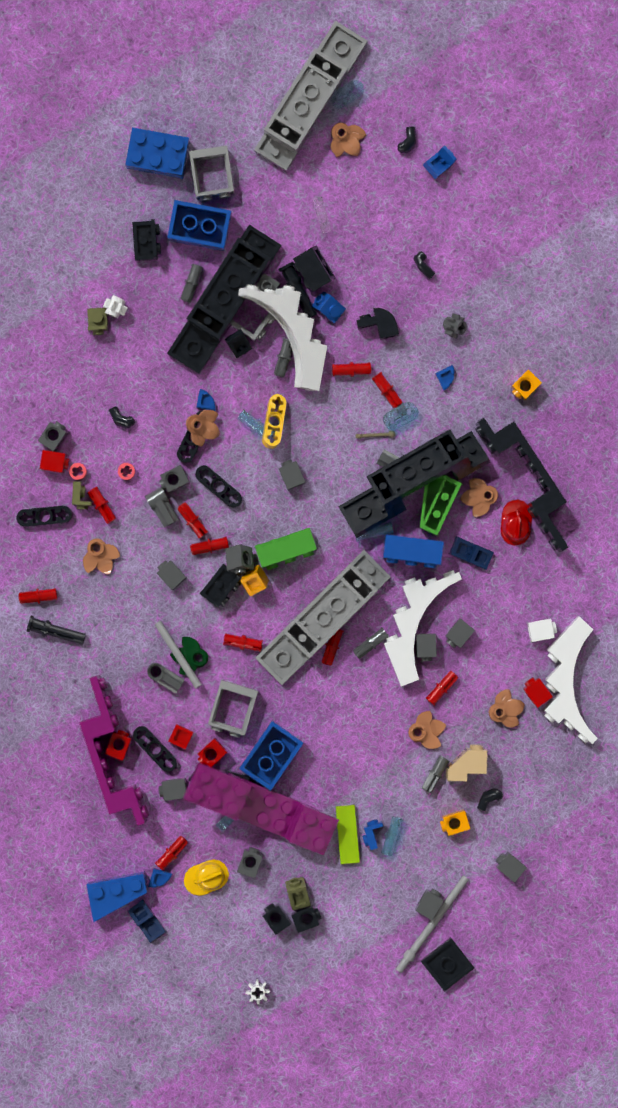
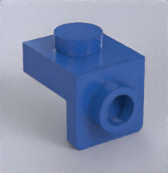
M444 145L423 166L436 179L447 171L457 158Z
M324 291L315 298L313 303L314 309L321 312L334 324L346 310L341 303Z
M375 819L366 822L367 826H364L366 835L362 836L365 847L369 846L370 850L378 848L373 829L383 827L382 821L378 822Z

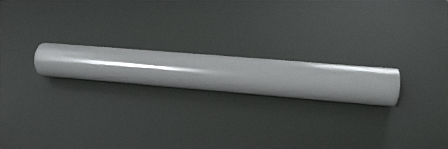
M161 621L157 622L155 627L195 689L199 688L202 685L163 623Z

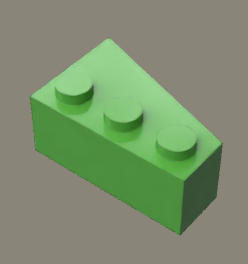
M443 475L425 485L420 529L438 536L462 483Z
M310 528L255 545L261 567H266L267 570L278 567L277 563L285 561V564L296 561L295 557L303 555V558L315 555L314 551L317 550Z

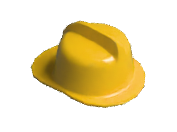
M215 859L197 864L185 873L184 885L187 891L197 896L216 891L227 883L229 877L228 868L223 862Z

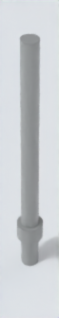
M465 876L461 877L440 906L433 920H430L412 947L403 954L404 958L396 967L397 971L402 973L410 961L413 962L416 958L415 954L467 884L468 878Z

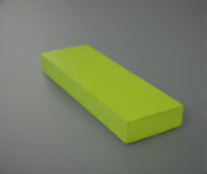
M355 804L335 806L336 818L339 820L337 829L340 863H359Z

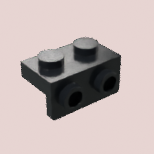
M155 219L132 222L135 261L158 260V255L161 254V243H157V235H160L159 224H156Z
M222 564L200 592V595L218 608L220 605L224 607L230 599L228 594L231 590L235 592L242 584L239 581L241 577L227 571V566Z

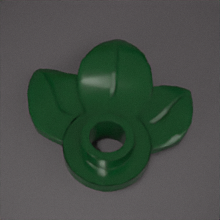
M182 637L183 647H180L179 650L193 672H195L197 668L207 664L208 654L205 650L200 649L197 640L191 637ZM171 653L170 656L172 657V659L178 663L173 653ZM197 654L202 655V661H196L195 657ZM180 666L179 674L186 675Z

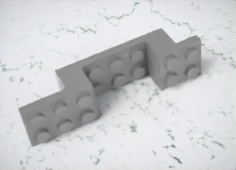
M335 21L318 49L315 48L267 123L264 128V135L254 151L287 171L307 140V134L333 92L339 89L368 41Z
M363 550L255 659L283 685L391 576Z

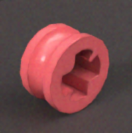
M74 463L70 466L69 474L75 480H82L86 477L87 469L81 463ZM82 467L83 470L81 471L83 474L75 477L73 469Z
M123 463L118 468V475L124 480H130L135 475V468L130 463ZM129 466V470H132V473L124 477V473H121V470Z

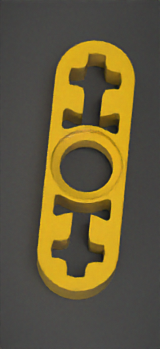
M280 394L273 395L267 405L262 443L269 449L276 448L281 441L286 399ZM275 400H278V403L280 404V406L277 409V412H274L276 404L274 403ZM276 417L279 420V425H271L269 419ZM275 431L273 434L274 442L271 443L270 439L268 438L271 435V432Z

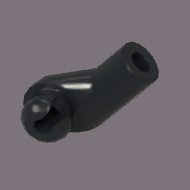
M419 251L417 255H414V262L419 271L428 279H431L435 275V271L424 262L427 259V255Z
M117 406L109 409V413L116 426L128 429L135 424L134 418L132 416H122Z

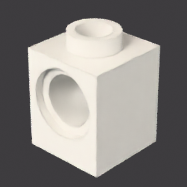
M551 619L527 623L530 642L555 638L554 634L557 633L555 622H552Z

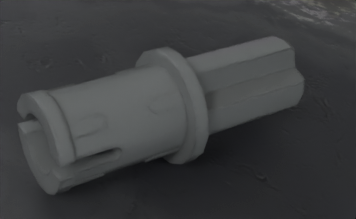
M192 264L188 278L184 281L186 283L180 297L181 300L189 303L192 301L195 289L199 287L198 281L203 267Z
M283 338L280 353L277 354L278 360L274 375L278 377L285 376L288 363L292 360L290 358L292 347L289 339Z
M381 627L372 636L366 637L367 640L357 646L353 652L360 659L373 648L377 649L376 646L389 636Z
M440 755L438 756L422 786L424 791L432 793L439 779H442L441 775L450 762L449 760Z

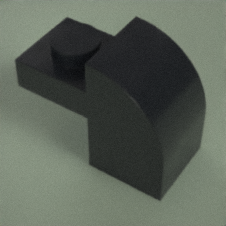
M373 308V317L370 314L359 316L360 320H356L358 330L377 326L380 340L399 336L394 316L385 309Z

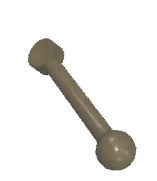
M392 430L387 433L355 434V438L395 437V432Z

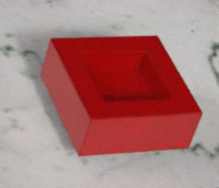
M176 724L168 742L186 750L194 732Z

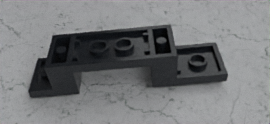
M249 225L242 237H238L186 318L185 326L167 354L200 374L230 328V322L246 299L238 296L239 288H247V285L254 286L259 277L261 278L282 245Z
M485 418L479 420L475 424L477 426L475 431L480 438H485L487 442L485 446L491 455L494 453L497 456L516 444L515 450L520 458L524 457L528 462L525 465L531 474L535 473L537 476L536 482L541 490L545 489L547 491L528 503L530 507L527 509L533 519L537 518L540 523L538 525L543 535L547 534L551 540L548 543L554 551L563 552L569 548L548 514L567 503V501L515 421L494 433Z
M449 429L366 476L371 488L338 507L354 535L358 538L406 511L407 509L402 498L450 471L455 479L459 481L489 464L490 460L472 431L456 439Z

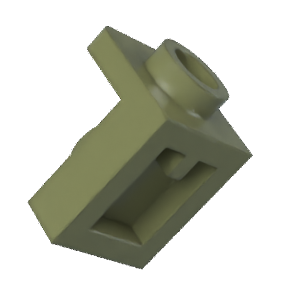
M105 307L87 309L88 331L92 332L93 335H103L104 331H108V319L105 313L107 308Z
M73 481L72 505H77L76 509L88 510V506H93V502L81 501L82 498H85L86 487L82 486V482Z
M304 877L292 878L285 882L292 910L311 906Z

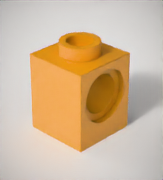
M528 369L511 386L513 389L512 394L519 400L521 398L525 400L542 382ZM523 381L528 382L530 385L529 391H522L520 383Z
M259 564L254 567V570L248 571L246 575H242L240 581L249 596H252L266 589L269 579Z
M464 809L443 815V821H440L442 831H447L448 836L470 829ZM452 818H457L460 823L458 827L451 828L449 821Z

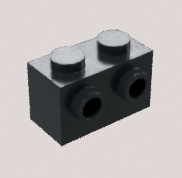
M317 245L293 258L295 269L303 275L305 286L309 290L311 289L312 292L336 279Z

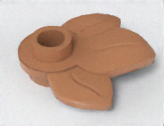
M335 124L331 130L333 138L331 150L336 157L341 156L344 151L349 155L358 156L360 153L359 140L366 137L365 131L357 125ZM339 129L344 130L343 136H339Z
M203 410L199 415L193 414L187 418L186 428L191 432V440L194 444L202 447L205 439H215L220 435L219 428L214 423L218 417L217 412ZM198 421V425L194 427V423Z
M474 478L469 480L471 489L464 492L460 500L468 506H473V516L479 517L486 514L490 509V505L497 501L498 491L493 486H487L482 479ZM487 491L491 493L490 499L485 496Z
M92 539L87 545L88 552L83 557V566L87 573H90L97 567L101 572L110 574L113 568L112 559L119 558L120 553L114 545L105 544L101 539ZM96 544L100 545V551L95 552L93 549Z
M505 689L496 695L495 704L489 708V717L494 722H501L505 727L512 728L518 726L519 721L516 716L524 710L525 704L520 700L511 699L510 690ZM497 709L501 711L500 716L496 714Z
M425 711L417 716L416 723L410 726L408 734L411 740L421 742L425 748L435 749L441 746L437 736L443 732L446 724L440 720H432L431 711ZM416 729L421 730L422 733L420 736H416L414 734V731Z

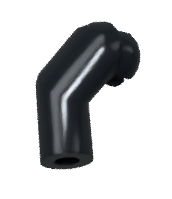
M414 126L406 127L407 138L397 146L400 153H408L416 145Z
M496 788L483 792L477 809L486 812L489 802L501 800L503 793Z

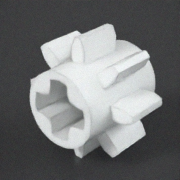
M114 295L111 299L106 298L103 307L107 308L105 313L117 319L119 315L124 316L128 308L124 306L126 301Z
M256 979V984H248L251 990H247L246 994H251L250 1002L253 999L257 1000V1004H260L261 999L267 1001L265 993H269L270 989H265L266 982L260 984L259 980ZM257 987L260 991H263L260 993V996H256V993H253Z

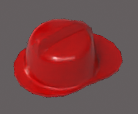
M522 500L508 502L502 511L501 536L505 542L513 546L525 543L531 533L532 517L527 510L530 507Z

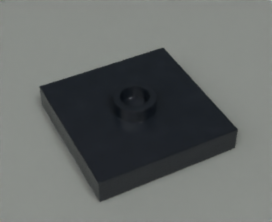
M451 937L420 960L444 992L474 969V966Z

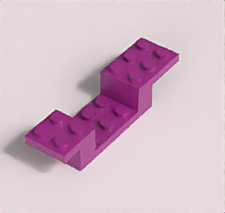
M100 675L91 677L89 680L101 715L83 720L79 724L108 813L110 815L132 808L137 826L145 824L149 813L146 805L142 806L143 794L140 787L137 788L136 784L113 791L115 783L113 777L108 776L109 764L107 759L102 757L103 746L100 739L97 740L96 737L116 731L119 721L117 715L112 714L111 708L113 703L111 697L106 696L104 689H107V684L104 677L101 678Z
M199 762L183 796L184 800L234 820L240 819L280 835L291 843L321 855L325 854L339 821L335 817L320 812L315 807Z

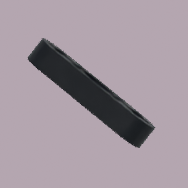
M188 430L177 451V457L183 463L191 462L199 448L198 445L189 441L188 436L191 432ZM185 442L191 446H196L194 450L190 448V458L182 459L183 455L180 453L181 451H186L188 447L184 445Z
M203 465L197 468L195 473L197 480L226 505L236 508L241 504V494L210 467ZM207 469L209 471L207 473L208 476L212 478L215 475L217 477L212 480L210 486L206 484L209 480L206 478L200 479V470L205 471ZM221 481L224 483V490L222 492L214 491L213 485L215 482ZM228 487L231 489V491H229L228 493H230L232 496H234L235 494L238 495V503L233 502L232 504H230L229 497H227L226 495L225 498L221 497V495H223L227 491Z
M67 506L20 510L17 513L16 520L19 525L24 527L69 522L73 514L72 510ZM52 509H55V513H61L62 509H65L69 516H66L65 520H62V517H55L56 521H53ZM33 511H36L37 523H34V519L27 520V523L20 520V517L25 512L28 516H33ZM42 511H48L50 514V518L46 522H42L39 518V514Z
M137 727L133 732V738L162 770L166 772L174 770L177 765L175 756L147 727ZM140 730L142 732L145 730L147 732L145 734L147 739L149 740L152 737L154 740L150 741L145 747L143 744L146 741L143 738L140 740L137 738L139 735L137 731ZM151 744H159L161 750L158 754L150 752ZM165 751L167 754L164 757L166 759L171 758L173 766L164 767L165 761L162 758L158 761L156 758Z

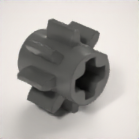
M452 313V317H446L443 322L445 334L453 338H457L458 334H464L467 328V324L464 321L465 318L455 313Z

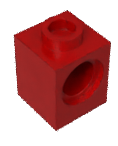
M42 450L39 469L64 473V470H68L70 459L64 453Z
M532 677L524 683L525 687L523 690L536 708L553 697L540 678L534 679Z
M118 730V733L114 731L105 754L123 761L132 740L131 737H128L129 733ZM116 739L124 741L123 749H117L114 746Z
M214 738L198 752L200 756L198 760L200 763L212 767L228 751ZM214 749L217 753L216 758H207L206 751Z

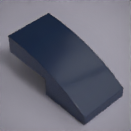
M456 536L449 554L487 570L494 552Z
M141 900L128 910V913L150 943H153L167 932L144 900Z

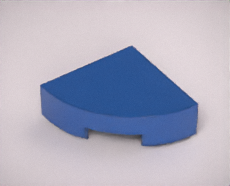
M453 365L435 373L443 391L453 382Z
M200 389L196 408L215 411V403L212 396L207 391Z
M154 868L148 887L156 888L164 885L169 881L172 873Z

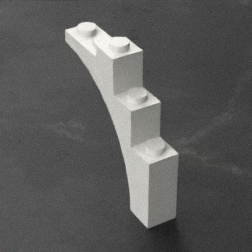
M247 285V288H239L238 296L252 300L265 308L284 329L290 341L295 360L294 387L319 391L327 345L321 344L320 340L311 339L314 319L308 318L306 313L297 312L301 292L294 291L295 287L285 285L283 288L276 289V291L270 289L260 291L257 286Z
M454 570L443 574L444 578L437 580L436 577L425 581V586H423L421 579L416 581L415 577L404 581L406 585L402 586L410 608L407 609L404 606L396 609V614L393 615L401 637H398L397 634L386 638L387 642L384 643L401 687L419 680L414 660V642L422 615L439 593L462 579L459 572L454 573Z
M577 616L547 649L549 652L547 656L555 663L559 661L560 664L545 679L548 682L546 686L553 693L557 691L558 694L543 710L546 712L544 716L550 722L556 721L560 723L565 719L564 724L571 731L575 728L580 733L578 737L585 744L588 741L593 744L598 738L591 732L581 717L575 701L573 688L574 667L577 656L584 641L593 629L581 617Z

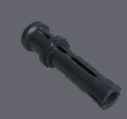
M294 262L279 268V272H282L287 282L286 286L295 287L294 291L301 292L299 306L303 313L308 314V318L317 315L301 283L302 277L298 276L294 268Z
M33 615L29 619L26 632L33 631L42 634L43 637L50 635L83 645L86 633L53 625L50 620L36 619Z

